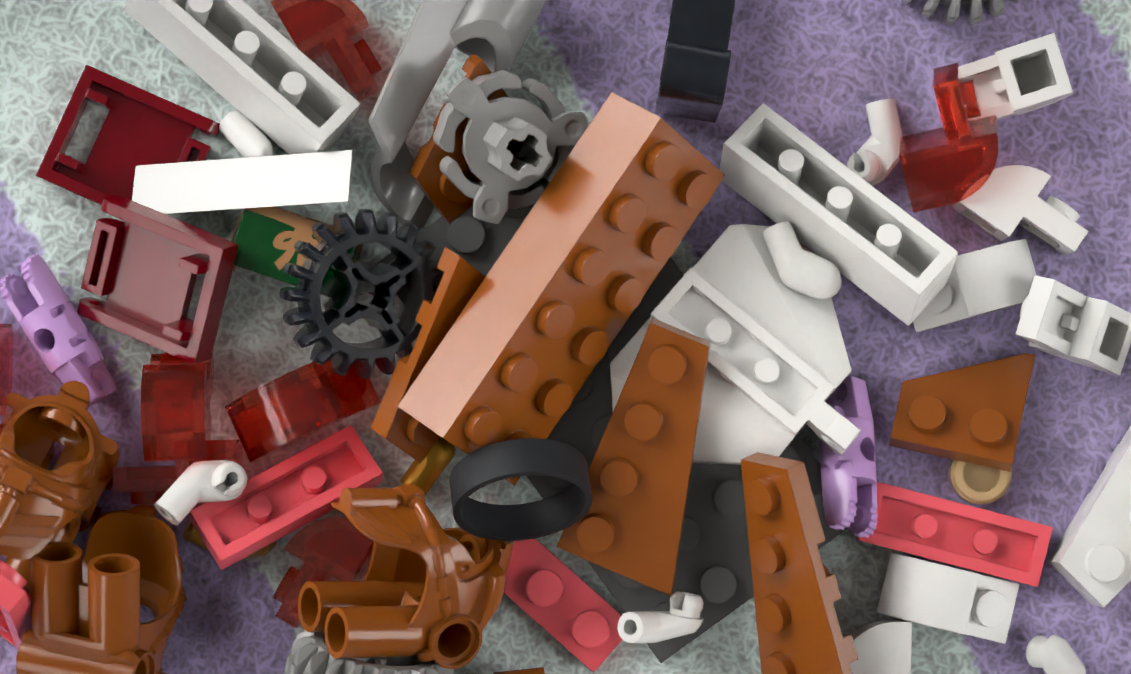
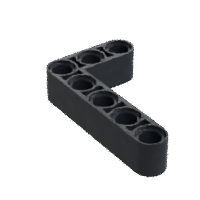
M735 0L672 1L660 86L655 107L656 114L712 123L716 122L723 105L729 72L731 50H728Z

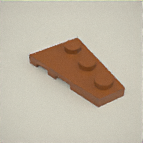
M446 247L436 267L444 272L433 301L423 299L415 319L417 323L422 325L413 350L410 355L398 360L371 426L372 430L419 463L424 460L440 436L400 409L398 404L485 278L483 274L461 256Z

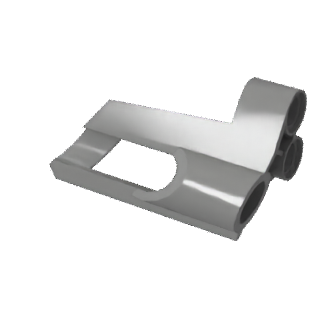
M547 0L421 1L368 120L379 143V148L371 163V179L374 190L384 207L390 213L397 215L398 223L402 225L411 223L419 229L424 228L434 209L432 203L409 173L414 159L407 148L405 140L454 48L468 56L477 55L484 61L491 73L500 70L510 71Z

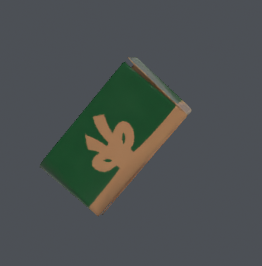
M276 206L246 208L230 240L239 244L233 271L235 272L236 266L297 286L298 278L283 272L286 263H293L302 267L306 259L297 253L294 248L295 244L301 240L316 247L319 243L313 235L312 226L316 223L324 224L335 234L334 226L312 218H304L300 214ZM363 244L346 250L352 259L359 261ZM328 268L322 282L320 294L332 298L337 285L333 272Z

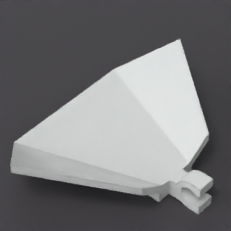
M729 225L696 265L685 273L653 310L650 318L610 363L612 408L614 411L652 318L711 342L693 463L741 465V459L757 452L779 457L805 424L815 432L822 442L841 457L861 431L825 402L852 371L832 298H812L783 284L762 234L771 226ZM799 241L800 246L803 250L815 254L813 251H811L809 248H807L804 244H802Z

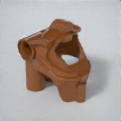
M76 380L63 384L57 396L42 395L27 399L17 393H9L5 398V415L0 424V555L7 557L5 563L15 569L27 581L23 588L30 595V558L39 553L49 542L73 543L77 533L88 529L96 520L102 509L97 504L104 490L111 491L116 476L114 474L120 456L119 445L114 440L100 434L95 420L87 411L90 405L89 390L85 384ZM55 442L64 445L65 448L53 470H47L55 452Z
M414 483L399 485L394 488H344L339 501L331 502L333 508L343 512L357 530L374 541L370 564L363 581L306 582L302 586L298 598V615L303 629L307 632H324L327 650L336 659L410 657L414 655L421 662L434 660L442 668L447 669L460 668L471 662L481 647L484 627L493 617L501 603L506 584L505 573L509 565L514 541L480 538L469 534L460 527L442 529L434 514L426 505L425 492Z
M140 504L132 507L129 511H108L98 516L90 529L83 557L82 549L75 544L49 542L39 553L30 558L32 629H27L21 639L16 658L17 674H167L162 672L161 661L166 648V642L174 629L187 598L184 586L181 583V574L184 571L175 533L167 523L157 518V510L154 506ZM140 604L151 609L154 619L149 622L140 623Z

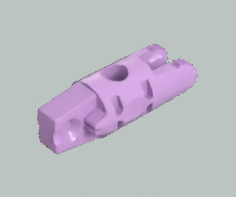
M33 254L21 264L20 270L24 280L19 275H6L0 280V294L57 381L62 386L69 381L75 380L87 386L90 393V407L117 390V387L103 361L104 357L96 340L46 262L39 254Z
M847 376L825 402L861 431L841 457L819 438L823 515L826 525L836 530L848 528V532L855 536L869 538L870 534L874 535L873 532L877 529L876 525L878 523L874 423L866 382L853 376Z

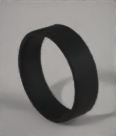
M524 438L494 443L468 454L456 464L450 474L449 483L454 520L461 529L480 538L498 541H519L551 535L578 522L585 516L592 505V492L586 458L573 446L560 441ZM543 475L562 478L572 482L569 487L551 497L525 504L496 505L480 502L469 497L472 493L488 484L518 476Z

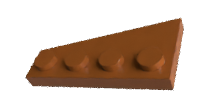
M652 318L588 470L592 505L583 518L563 530L557 544V548L670 596L674 588L678 551L683 529L684 512L711 342Z
M759 452L741 459L761 673L853 674L850 663L858 660L852 635H842L833 602L841 599L835 574H830L827 567L821 561L818 546L825 541L804 462Z

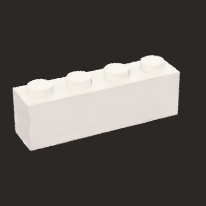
M127 0L124 11L289 155L327 152L348 129L361 104L243 0Z
M762 103L723 144L719 170L725 175L722 181L775 223L791 222L798 241L816 255L835 264L843 276L909 326L947 285L958 251L766 104Z

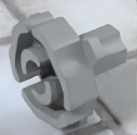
M500 70L478 76L472 81L463 77L446 93L450 103L446 104L440 113L436 130L433 134V140L445 152L453 153L455 131L466 117L469 119L463 134L462 154L470 171L480 179V182L465 178L458 163L448 155L441 160L439 164L440 170L460 192L473 199V216L475 218L499 224L508 209H517L536 204L544 192L543 186L538 184L537 181L543 177L551 182L572 151V146L577 144L587 129L588 123L583 112H565L563 104L544 83L530 78L524 80L521 85V80L517 75L506 70ZM522 87V89L537 97L542 109L523 98L504 96L488 101L487 97L492 92L501 88L519 89ZM515 139L520 141L518 149L512 154L506 148L508 143Z

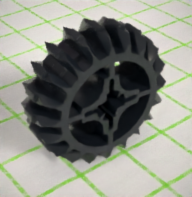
M359 209L354 224L347 213L338 212L334 214L333 219L335 234L326 225L316 223L312 226V232L319 244L314 247L301 240L295 244L294 248L297 253L306 259L302 267L293 263H286L283 272L298 278L297 287L281 288L279 292L280 298L297 302L298 307L288 310L283 314V320L291 326L305 323L296 333L293 341L302 348L315 343L310 359L319 365H323L332 358L331 364L334 373L345 376L353 365L358 377L369 379L376 363L382 373L390 375L394 373L396 368L394 354H397L399 358L411 354L413 350L411 343L417 340L422 325L415 321L423 299L433 301L438 286H432V280L441 277L444 272L436 268L437 262L425 264L432 256L436 247L431 241L426 240L414 244L419 231L416 225L406 223L397 230V215L384 212L376 223L374 213L370 209ZM364 243H379L389 249L396 258L388 264L380 262L366 270L361 262L352 259L346 250ZM328 268H330L336 279L337 288L334 296L323 304L325 311L322 313L320 303L321 286ZM359 281L374 285V292H368L373 295V299L369 303L371 307L355 302V296L362 295L356 292V288L360 284ZM407 282V300L399 318L394 309V297L400 287ZM364 318L370 326L377 328L382 336L364 343H346L339 339L332 330L341 323L349 326L353 322Z

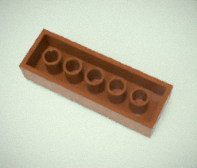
M611 92L398 404V407L466 454L507 440L524 438L547 439L562 415L570 407L573 399L598 362L604 357L607 349L634 309L640 304L668 259L674 254L695 219L710 201L714 191L725 175L661 117ZM521 476L505 480L515 486Z

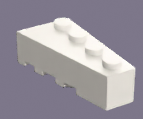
M1131 426L1120 444L1116 446L1093 489L1086 496L1048 559V562L1091 605L1105 607L1131 581Z

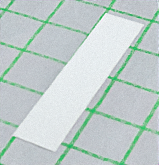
M352 150L136 166L132 201L164 214L348 202Z

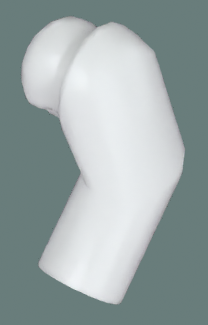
M894 98L866 104L871 136L856 153L849 157L847 167L871 186L884 181L905 153L896 99Z
M239 110L230 112L220 122V132L238 150L243 158L274 156L271 142Z
M791 222L777 223L762 233L781 281L786 287L817 299L832 298L838 293L842 283L839 269L829 260L803 250Z
M228 460L194 462L181 474L154 506L167 521L178 525L197 503L228 501L240 496L247 485L246 471L238 463Z
M677 591L670 597V611L626 612L618 621L617 630L619 636L627 643H656L695 633L704 618L700 617L704 604L703 599L697 594Z
M1038 635L1029 641L1026 649V659L1031 667L1043 668L1046 674H1086L1085 666L1065 639L1057 635H1051L1049 638Z

